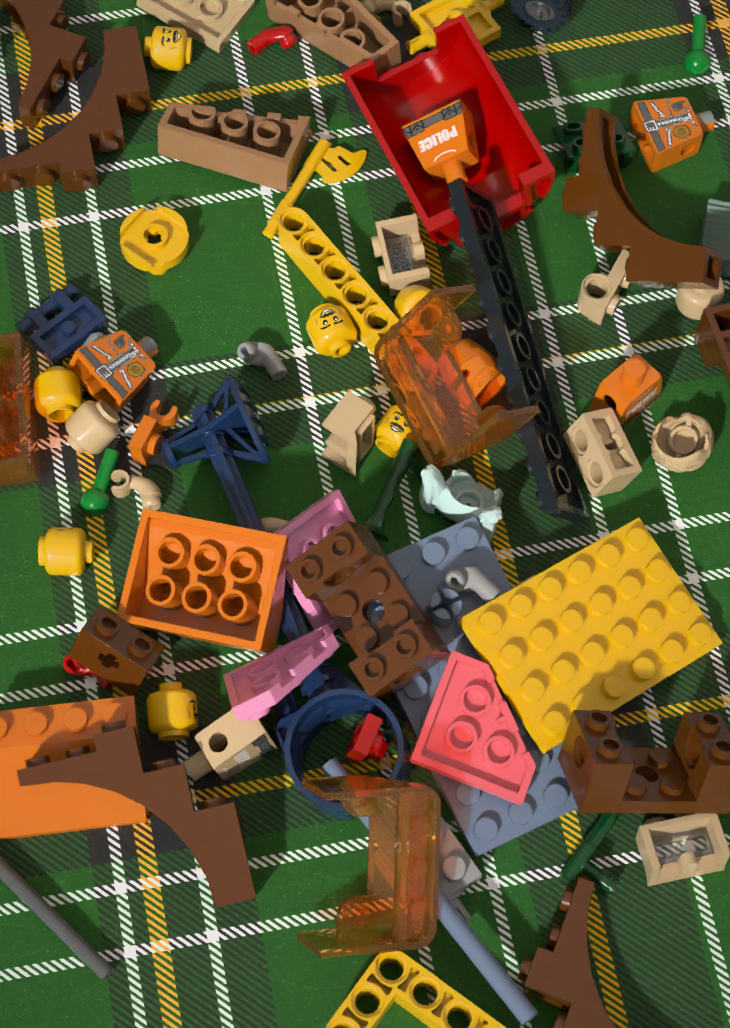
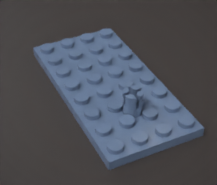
M473 516L386 556L449 651L453 650L483 662L458 621L487 602L475 591L455 592L447 588L444 583L445 574L451 568L475 566L501 590L495 598L508 592L512 587L478 520ZM375 600L369 604L367 616L374 623L380 621L384 615V606L379 600ZM449 655L394 694L416 742ZM497 683L496 685L503 701H506L518 726V733L527 752H530L536 765L523 804L517 805L431 771L473 858H477L578 809L558 760L562 743L542 755Z

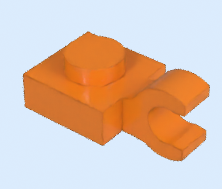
M155 400L151 404L149 416H143L128 443L134 463L147 467L152 456L159 454L161 442L164 439L161 433L162 430L173 427L179 420V411L176 406L173 405L167 415H160L162 411L161 401Z

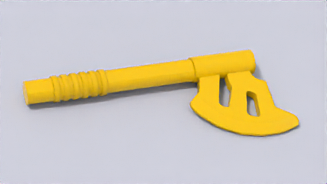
M319 139L297 178L269 219L263 231L264 236L273 239L278 231V217L284 209L293 207L315 171L320 174L323 183L331 184L344 181L360 170L365 162L367 151L362 149L352 153L340 146L330 148L331 144L326 139ZM339 158L344 159L350 165L346 166ZM322 160L331 163L336 171L333 172Z

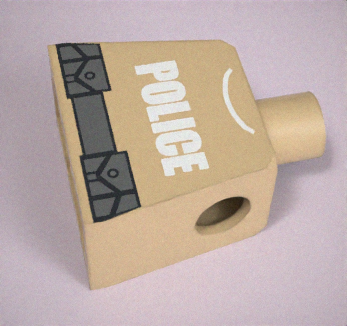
M231 709L195 736L201 750L184 760L183 764H185L187 771L194 781H197L213 770L225 780L273 753L278 748L260 719L249 721L247 718L239 722L234 711Z

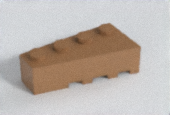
M265 0L270 20L280 26L288 25L292 27L295 35L348 67L357 63H363L372 58L377 75L379 76L391 67L402 65L399 41L358 0Z
M170 102L158 124V154L287 193L309 144L311 117L298 115V120L282 119L280 113L267 112V117L246 115V110L233 109V111L225 113L216 112L215 107Z

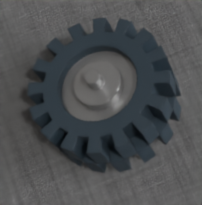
M512 0L511 11L512 14H516L515 18L518 22L524 20L523 26L527 28L529 25L534 26L533 31L538 32L539 28H543V33H549L550 29L553 32H557L559 28L563 29L565 27L575 0Z

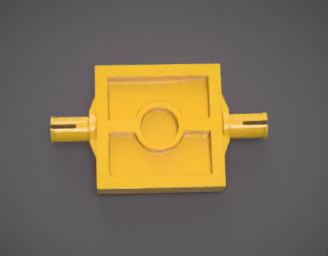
M433 0L410 12L409 21L420 35L406 41V48L408 52L410 51V54H414L426 46L431 49L437 48L433 28L439 26L447 19H453L464 14L481 45L484 46L501 35V27L492 18L490 12L504 6L505 2L504 0Z

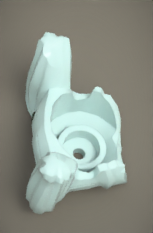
M430 464L421 471L422 485L419 493V502L422 509L436 516L444 515L457 523L475 516L490 544L495 534L496 523L502 519V511L499 506L504 496L503 491L500 488L491 490L481 484H477L472 476L463 469L453 470L446 482L441 472L434 465Z

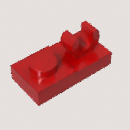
M368 713L358 722L342 759L352 764H356L359 760L362 761L365 757L380 762L384 758L389 744L382 741L385 732L379 730L383 719Z

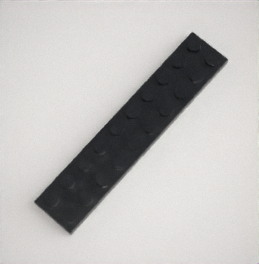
M458 178L448 183L451 194L449 205L458 218L460 224L458 235L462 244L467 248L470 258L467 262L468 269L473 278L476 279L479 288L477 299L487 315L489 324L486 326L489 338L497 349L498 357L496 358V363L500 373L505 377L508 390H506L508 403L516 413L518 420L516 431L520 440L525 444L528 454L526 465L537 484V502L546 514L574 523L589 519V515L570 452L563 437L564 432L493 198L463 179Z

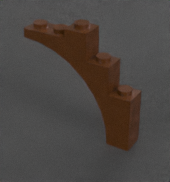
M0 0V7L18 24L30 47L31 65L27 85L18 103L22 125L35 129L39 120L45 118L48 114L50 101L55 92L59 93L61 91L64 80L76 83L81 72H85L88 69L91 53L88 52L86 37L67 31L69 16L66 15L64 0Z
M136 25L103 30L105 53L101 75L93 94L79 114L61 131L37 146L16 155L0 159V192H12L20 188L32 186H48L56 182H63L65 193L72 191L83 192L90 188L98 187L93 153H110L118 149H124L125 141L120 115L139 114L152 110L150 89Z
M587 108L586 120L583 124L582 153L578 160L579 176L566 177V185L562 193V211L578 218H597L593 228L594 246L611 253H621L623 249L629 251V257L625 263L627 282L642 288L718 290L723 254L709 247L681 244L670 240L655 230L639 213L626 191L619 171L615 145L616 116L601 108Z
M124 720L101 725L102 733L93 735L96 747L95 752L90 753L89 745L66 750V759L51 762L49 755L25 760L27 768L16 770L20 786L52 782L87 784L114 791L145 806L167 823L191 850L207 878L216 908L256 898L257 895L235 801L226 803L225 796L201 801L203 809L196 811L185 764L176 765L175 758L151 763L152 771L146 773L136 727H126Z
M581 877L578 878L574 888L567 886L563 894L559 909L566 913L561 926L553 924L546 947L553 949L552 952L537 947L533 958L525 955L517 979L524 981L521 990L524 995L566 1011V1014L558 1012L553 1028H616L604 1009L592 977L587 948V921L594 882Z

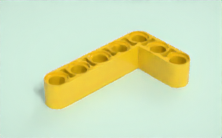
M386 949L376 956L326 1026V1028H376L395 1001L430 1028H452L447 1021V1016L455 1011L462 1012L468 1017L469 1026L467 1028H506L412 958L397 949ZM386 963H395L401 968L402 976L396 980H388L381 975L380 968ZM427 987L434 992L436 1000L432 1004L422 1005L415 1000L413 992L417 988ZM362 996H371L377 1001L379 1007L374 1013L364 1014L357 1009L356 1001Z

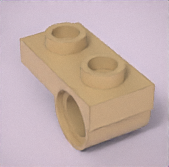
M622 250L608 276L592 273L583 279L577 300V308L582 315L588 317V320L601 325L607 314L613 316L622 298L618 295L621 288L628 289L631 285L630 282L626 281L625 263L629 257V251ZM589 294H596L600 296V298L592 297Z

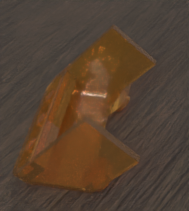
M473 284L432 289L377 341L374 348L376 364L428 464H432L436 468L452 466L506 440L540 412L538 405L508 411L500 405H492L481 410L450 350L459 343L462 336V325L455 309L476 291Z
M364 775L302 778V787L323 800H340L342 807L349 814L356 817L369 816L367 894L352 895L341 902L336 914V928L298 931V940L320 958L415 950L430 944L437 931L441 801L438 794L430 787L421 783Z

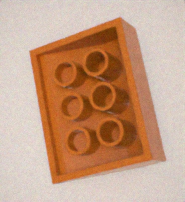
M143 508L117 616L134 627L267 654L275 650L282 620L286 577L285 566L287 565L289 537Z
M134 695L0 711V840L147 823L145 806L114 791L87 784L62 782L20 786L16 771L27 768L25 760L49 755L50 761L54 762L66 759L65 751L89 745L90 753L95 752L96 747L93 735L102 733L101 725L124 720L126 727H136L140 745L138 713Z

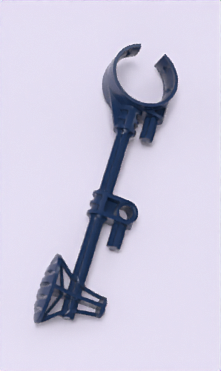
M229 372L225 374L226 378L213 401L207 402L204 405L202 403L196 405V409L191 411L193 422L173 436L162 439L161 450L165 455L166 462L174 469H178L182 465L205 458L211 459L239 527L273 533L265 531L235 462V457L265 463V465L271 463L269 441L254 403L244 386ZM231 389L236 403L229 408V395ZM224 396V413L216 417L215 409ZM252 436V439L258 449V452L255 451L251 446H249L242 438ZM237 440L250 453L229 448L227 441ZM285 578L281 627L289 643L309 633ZM326 659L303 679L301 683L303 685L300 689L303 697L309 698V701L300 709L292 690L277 704L273 705L279 720L274 725V731L285 755L288 772L306 799L325 815L336 819L353 820L354 814L348 803L325 800L310 788L304 777V759L314 737L331 722L346 716L367 715L371 713L382 718L392 730L397 743V760L390 777L383 785L385 791L394 801L403 792L409 780L412 763L409 760L412 752L403 729L387 705L377 697L370 698L366 692Z

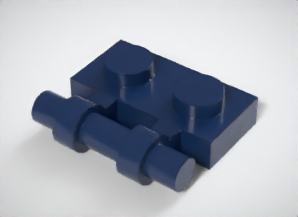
M72 283L62 290L56 289L49 294L50 299L38 308H30L24 313L25 317L15 324L17 330L23 336L33 328L37 330L29 336L31 344L53 366L83 345L91 333L99 332L109 325L106 315L86 295L74 303L71 301L79 295V291ZM56 311H61V313L54 317L52 320H47V318L54 314Z

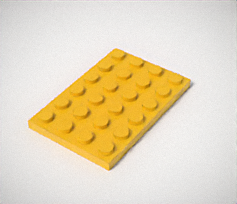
M639 517L463 616L458 621L482 661L489 664L496 683L542 755L563 742L573 710L596 709L613 712L723 643Z

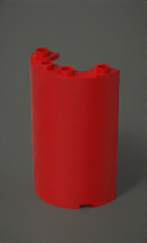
M464 14L453 19H447L439 26L433 28L437 48L429 52L420 53L414 59L398 67H391L379 76L377 75L372 58L363 63H357L341 73L429 236L433 241L447 246L450 243L449 241H456L459 246H464L458 235V230L460 229L458 218L449 205L451 194L446 178L441 181H435L425 171L402 130L403 126L458 99L466 105L473 115L479 161L477 164L464 170L469 184L493 198L503 232L527 217L534 210L533 202L539 195L541 198H545L555 180L553 165Z

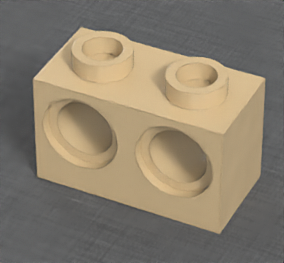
M612 407L582 413L563 434L592 498L622 491L642 472V468Z

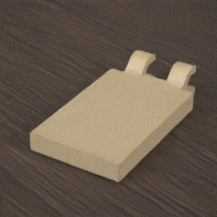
M137 0V7L172 27L183 28L188 36L220 53L254 10L255 0Z

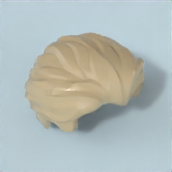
M684 412L680 417H665L656 425L651 437L652 457L661 466L677 473L694 471L700 468L709 458L714 445V433L708 421L689 412Z

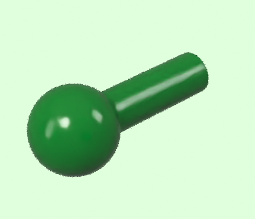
M704 14L694 15L692 49L684 59L685 69L694 75L706 73L711 63L709 55L705 52L707 16Z
M105 449L93 487L86 490L81 497V508L89 516H101L109 509L110 498L106 492L111 480V474L115 469L120 454L116 450Z

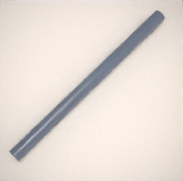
M335 757L329 760L321 768L322 772L350 805L522 1026L538 1014L532 1003L338 758Z

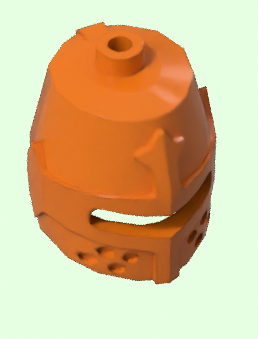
M470 338L462 339L457 343L455 341L449 343L444 349L445 352L437 361L439 374L442 376L446 388L468 413L480 409L507 384L505 377L497 367L496 358Z

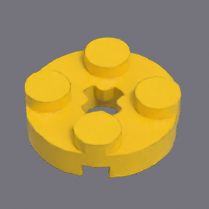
M156 206V210L145 211V207L137 209L126 217L120 227V247L124 258L132 266L143 271H149L153 275H163L168 269L179 264L186 256L190 246L185 220L179 213L168 207ZM158 234L162 235L161 242L156 244L149 243L147 238L149 235L152 237H156Z

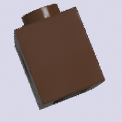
M100 605L82 627L68 656L128 695L135 696L151 674L165 646Z

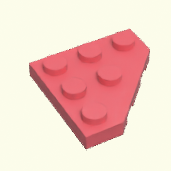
M452 650L409 762L509 802L522 805L536 768L530 752H527L518 733V726L506 701H503L489 664Z

